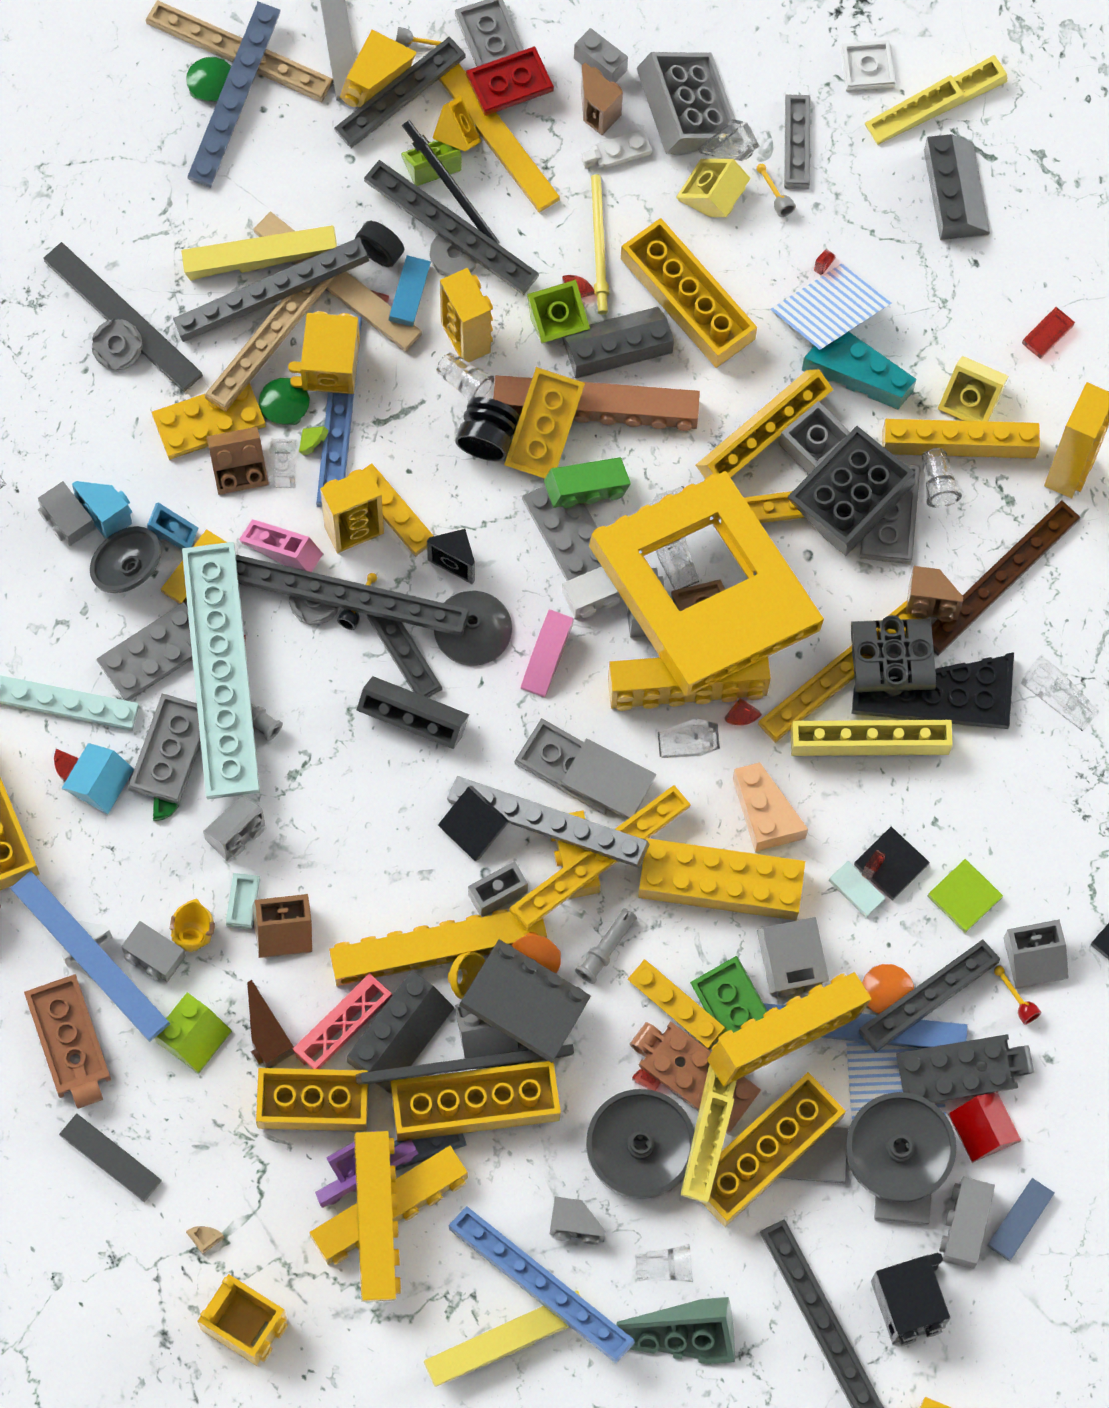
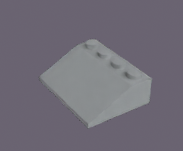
M650 52L636 69L666 154H687L739 141L742 138L712 52Z

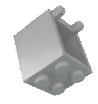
M816 917L763 927L757 930L770 994L777 992L778 997L796 994V988L803 987L804 992H807L829 981ZM812 968L813 979L788 984L786 973Z

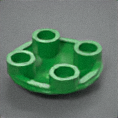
M204 57L197 60L189 68L186 75V84L190 95L193 98L204 101H218L231 65L217 57Z
M281 377L270 381L264 386L259 395V406L262 416L276 424L297 425L309 408L310 397L307 390L292 387L290 383L291 378Z

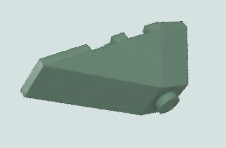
M729 1297L700 1299L621 1320L616 1324L634 1339L631 1350L652 1354L657 1351L673 1354V1358L682 1359V1356L696 1358L699 1363L704 1364L735 1362L734 1326Z

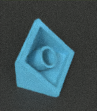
M88 743L62 789L108 815L133 773L134 768L114 750Z

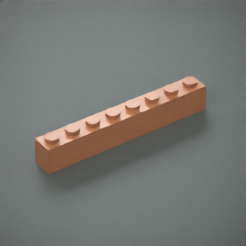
M495 375L493 399L509 405L520 416L532 378ZM584 382L585 385L573 419L578 423L597 421L604 425L623 423L630 427L650 425L656 429L676 427L682 431L697 429L700 391Z

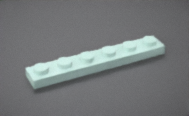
M0 675V704L133 731L139 708L136 702Z

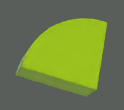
M324 426L303 428L299 453L302 455L313 453L315 451L314 448L321 440L324 442L329 430Z

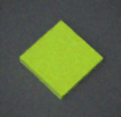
M964 859L928 893L927 897L966 933L1003 898V895L972 864Z

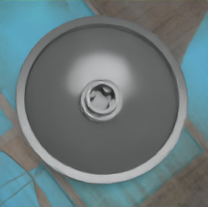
M633 1089L616 1094L599 1107L589 1124L586 1151L590 1166L598 1179L606 1187L622 1196L647 1199L663 1195L675 1188L685 1177L694 1136L693 1124L685 1110L675 1100L658 1091Z
M888 1093L871 1100L856 1114L847 1134L846 1156L854 1177L868 1192L891 1202H913L931 1195L946 1181L956 1158V1138L952 1125L946 1115L928 1099L912 1093Z

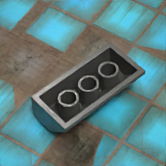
M953 134L927 137L924 154L940 240L989 235L990 230L974 143Z
M659 307L589 324L590 329L562 337L575 379L673 353L674 339L667 318Z
M411 970L349 1052L347 1063L357 1070H368V1072L412 1066L455 1007L435 986ZM391 1081L376 1083L391 1094Z

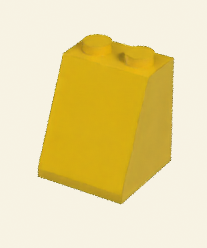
M372 29L346 77L339 98L351 107L360 108L409 69L417 52Z

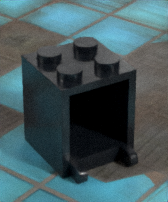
M940 1253L915 1258L877 1270L874 1273L871 1284L892 1344L900 1342L901 1346L915 1342L916 1338L920 1335L926 1334L927 1338L941 1334L942 1329L946 1328L945 1326L951 1317L935 1275V1271H937L939 1264L943 1261V1256Z

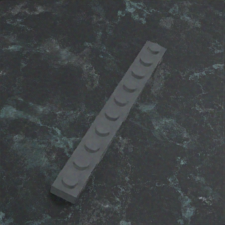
M236 555L238 580L241 585L458 636L463 635L469 616V609Z

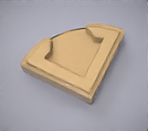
M195 1226L186 1231L202 1255L225 1238L217 1229L206 1226Z

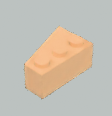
M760 762L734 769L733 782L755 852L806 839L808 828Z

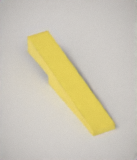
M994 54L955 77L949 75L865 122V126L876 144H881L1006 83L1007 73Z
M331 225L181 250L184 273L191 281L238 269L241 273L317 256L337 247L335 227Z
M710 1064L681 1190V1196L706 1204L709 1201L734 1103L733 1094L737 1082L736 1080L723 1087Z
M542 1306L424 1360L423 1363L434 1387H437L530 1347L537 1341L565 1330L570 1326L545 1306Z

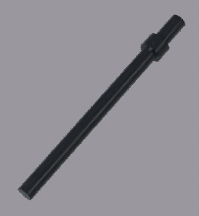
M410 120L401 125L412 139L413 143L411 144L417 152L421 151L477 229L499 244L500 242L429 147L428 144L430 142L424 134L421 136Z

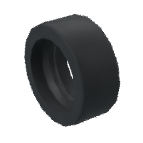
M367 221L355 236V239L360 237L367 256L385 267H392L405 250L399 237L385 225L376 221Z

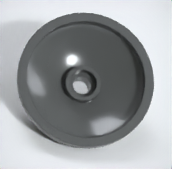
M140 526L128 527L109 536L97 548L91 559L90 577L93 583L100 590L107 593H122L143 584L153 574L159 564L162 553L159 538L153 531Z
M464 591L453 595L444 602L469 609V616L462 636L434 630L437 645L448 658L463 665L477 666L495 660L504 652L511 639L512 622L508 610L500 600L482 591ZM470 619H476L478 621L475 625H471L468 623Z

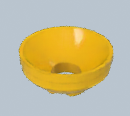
M468 952L459 955L453 962L450 972H448V982L451 989L461 1000L486 961L478 953ZM459 969L462 971L463 975L460 984L458 983Z

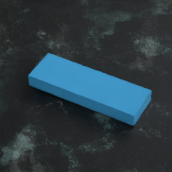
M406 255L388 321L413 327L431 261Z

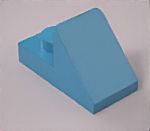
M159 502L155 504L147 524L148 530L153 531L159 540L165 539L181 550L182 548L192 547L199 527Z

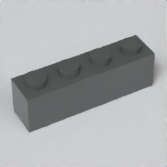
M374 676L364 686L356 711L451 749H454L462 738L470 715Z

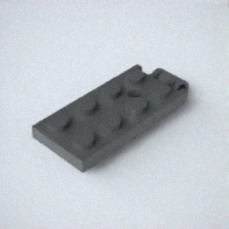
M1005 1034L896 1053L902 1090L905 1093L916 1094L928 1099L932 1103L1017 1089L1018 1083L1015 1082L1014 1076L1034 1073L1030 1047L1025 1045L1009 1048L1007 1042L1009 1035ZM983 1061L986 1063L987 1069L979 1071L976 1068V1064Z

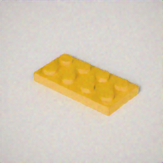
M536 367L506 457L505 466L541 478H546L551 468L558 467L585 385L584 382Z
M250 383L226 412L205 399V394L151 412L169 460L208 447L206 436L257 427L258 429L266 427Z

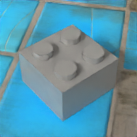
M818 401L781 432L779 445L810 474L850 432Z

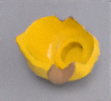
M198 899L188 901L180 906L171 916L169 929L171 930L172 941L183 948L185 952L198 951V949L211 942L215 923L212 913Z

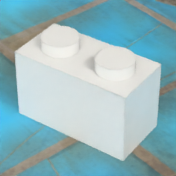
M602 567L562 583V594L575 619L581 616L582 618L589 617L597 609L604 606L606 608L613 607L622 599Z

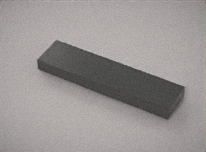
M367 614V619L411 690L427 698L441 691V684L403 623Z
M77 1113L59 1134L60 1137L143 1202L148 1199L162 1182L158 1176Z

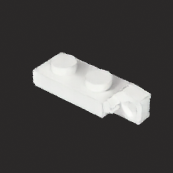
M644 129L591 146V150L582 153L581 160L585 168L598 164L599 168L604 167L607 169L651 155L652 148Z

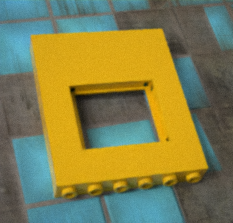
M726 471L718 475L716 473L711 474L703 482L696 485L690 484L675 495H666L660 502L652 506L645 505L637 513L630 516L624 515L607 527H598L591 534L590 549L685 697L821 630L824 618ZM713 524L748 579L679 611L644 556Z

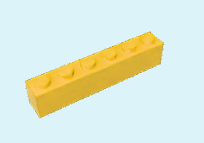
M819 369L806 370L695 466L705 479L711 474L716 473L718 475L724 471L731 478L777 439L782 431L834 389Z
M885 419L882 429V446L893 455L1036 458L1040 448L1039 423Z
M389 1131L355 1132L361 1302L393 1301L396 1299V1294H401L400 1277H395V1266L400 1265L399 1249H394L393 1238H398V1221H393L392 1210H397L396 1193H391V1182H396L395 1165L390 1166V1154L395 1153L394 1138H389Z
M451 1145L396 1178V1182H391V1193H396L397 1210H392L393 1221H400L403 1218L405 1221L410 1220L419 1213L418 1209L426 1204L432 1206L443 1198V1193L450 1189L454 1192L466 1184L465 1180L468 1179V1172ZM357 1203L309 1232L310 1238L327 1265L332 1262L336 1265L344 1261L349 1256L348 1252L356 1247L359 1250Z

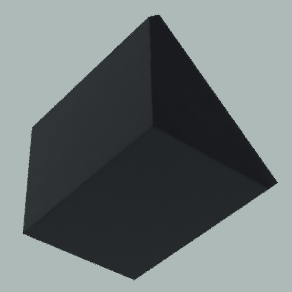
M466 529L429 537L427 540L428 561L473 585L475 581V561Z

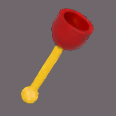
M996 966L994 974L1001 977L1020 1004L1017 1014L1022 1023L1027 1025L1037 1019L1042 1013L1038 1006L1030 1001L1024 1002L1004 974V968Z

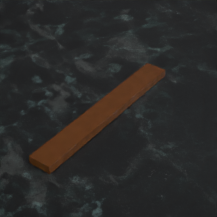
M1061 500L962 595L963 603L958 620L944 622L937 619L931 625L934 653L939 656L1057 543L1081 517Z

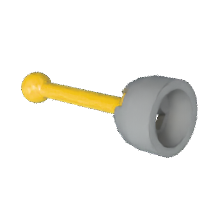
M398 27L396 42L406 47L410 46L413 42L435 46L442 42L414 37L413 33L407 28Z
M762 163L758 164L757 172L763 175L776 196L774 208L778 216L785 217L791 214L796 208L794 201L787 195H780L766 172V166Z

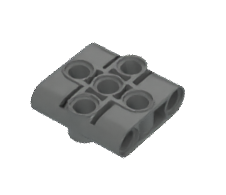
M890 615L883 618V620L851 621V643L856 693L886 691L890 695H899L903 691L935 690L936 672L930 618L900 619L897 616ZM904 627L906 628V639H905ZM887 629H893V630H895L897 633H896V634H889V633H887L885 630H887ZM922 652L925 656L918 657L914 653ZM896 653L899 657L891 658L887 654ZM869 654L872 656V658L865 659L861 655ZM908 671H909L910 683H908ZM880 672L882 675V684L880 681ZM895 676L900 678L901 681L893 682L889 678Z

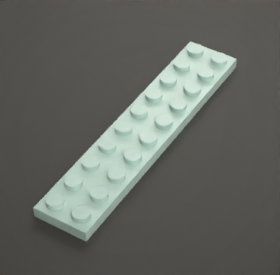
M234 542L182 548L206 798L208 800L260 793Z

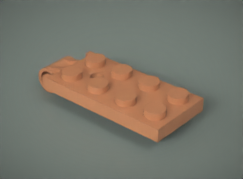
M76 974L24 991L59 1098L65 1097L64 1093L71 1091L77 1109L102 1101L103 1097L97 1081L105 1079L108 1082L111 1081V1077ZM73 1055H79L81 1059L79 1063L73 1064L70 1062V1058Z
M671 1021L663 1034L655 1026L645 1022L630 1042V1046L637 1053L645 1057L638 1064L639 1067L699 1112L709 1068L707 1058L711 1051ZM676 1058H683L685 1065L678 1067L675 1064ZM745 1077L738 1079L733 1094L734 1103L726 1131L727 1134L732 1131L761 1091L759 1087Z

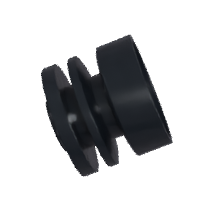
M486 397L471 398L468 401L467 410L464 412L465 421L460 424L455 443L461 450L474 457L488 461L504 460L511 445L510 437L514 435L515 426H517L519 421V414L512 407L498 400Z

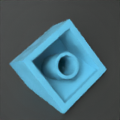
M81 481L72 483L75 497L91 516L94 526L105 539L132 524L130 516L132 510L128 505L130 501L122 490L117 492L113 485Z

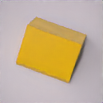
M459 96L443 105L432 138L462 151H467L482 142L462 97Z

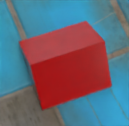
M998 1092L976 1096L948 1113L972 1163L1021 1142Z

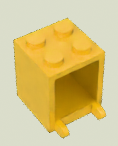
M322 311L307 313L301 362L292 361L288 365L291 373H301V376H293L290 379L292 387L303 388V390L354 394L360 343L358 317L347 313L329 315Z
M230 1274L224 1277L221 1286L205 1310H202L197 1320L201 1331L256 1366L260 1360L262 1362L267 1360L273 1350L271 1343L275 1337L280 1339L288 1327L285 1309ZM268 1323L264 1332L262 1333V1335L253 1347L251 1345L252 1342L254 1341V1339L256 1338L264 1324Z

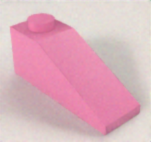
M254 519L251 520L239 539L241 543L287 567L309 572L314 570L323 555L310 537Z

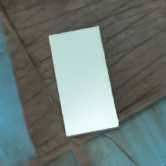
M849 861L829 878V882L866 918L886 899Z
M233 873L226 927L253 930L254 916L252 905L258 897L260 876Z

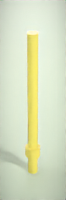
M595 174L591 176L596 267L594 295L597 297L598 314L604 315L608 313L607 296H609V283L606 282L601 176Z

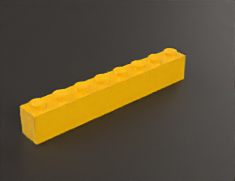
M507 909L494 911L490 916H469L466 918V921L455 923V920H447L441 922L440 926L437 927L418 926L412 932L394 931L388 933L387 937L378 939L375 936H369L361 939L359 943L340 942L335 944L334 948H329L336 986L362 981L369 973L374 978L452 963L463 953L474 952L481 956L489 955L499 939L506 944L512 945L517 939L529 932H535L539 936L547 938L544 919L542 918L525 930L511 912H508Z

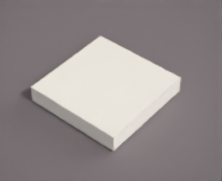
M890 40L841 43L840 50L846 91L895 88L896 82Z

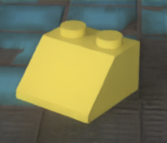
M700 159L676 198L709 217H727L733 210V206L739 196L745 191V187L751 178L734 159Z
M962 356L954 368L938 409L964 421H989L1009 376Z

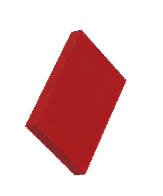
M535 46L466 70V76L484 116L554 91V86Z

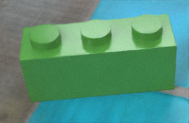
M621 457L551 468L544 480L553 508L562 506L570 508L580 503L594 504L604 499L618 500L625 495L631 485Z

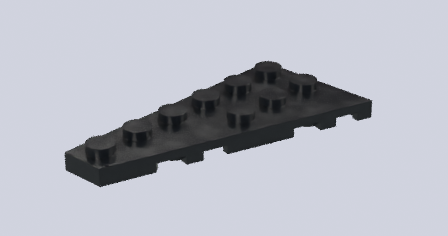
M1014 652L996 658H983L977 662L967 664L964 662L936 668L935 690L903 691L899 695H890L886 691L856 693L854 686L851 714L909 720H951L952 724L1009 729ZM900 678L891 679L893 682L901 681Z

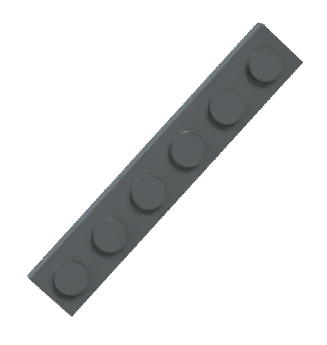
M449 36L334 127L335 132L352 149L466 58L465 52Z
M982 939L859 1028L858 1033L876 1053L997 965L1000 961L999 956Z

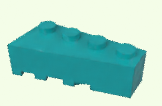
M849 331L821 350L813 346L804 357L802 371L804 372L806 370L819 369L827 381L837 382L853 392L856 390L868 395V398L898 410L913 393L917 380Z

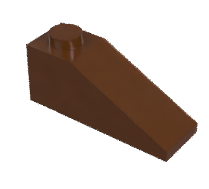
M250 980L247 982L251 1039L254 1048L251 1054L258 1065L263 1063L266 1068H271L295 1054L293 1051L294 1046L254 982Z

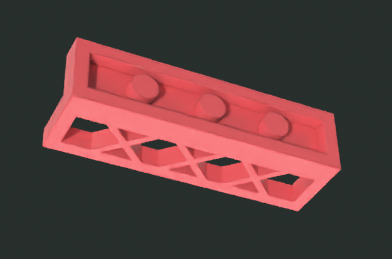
M369 973L293 1048L297 1059L304 1065L307 1063L312 1069H320L393 996L392 993ZM379 992L383 994L377 1002H370ZM362 1009V1016L357 1021H350ZM343 1028V1035L338 1040H331ZM323 1048V1055L314 1062L312 1058Z

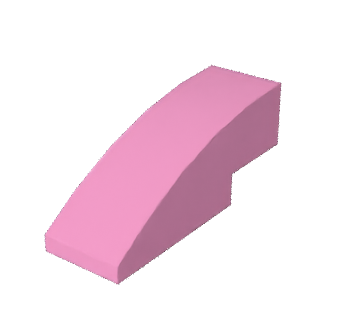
M550 609L548 610L526 669L521 689L546 697L564 652V646L573 627L574 618Z

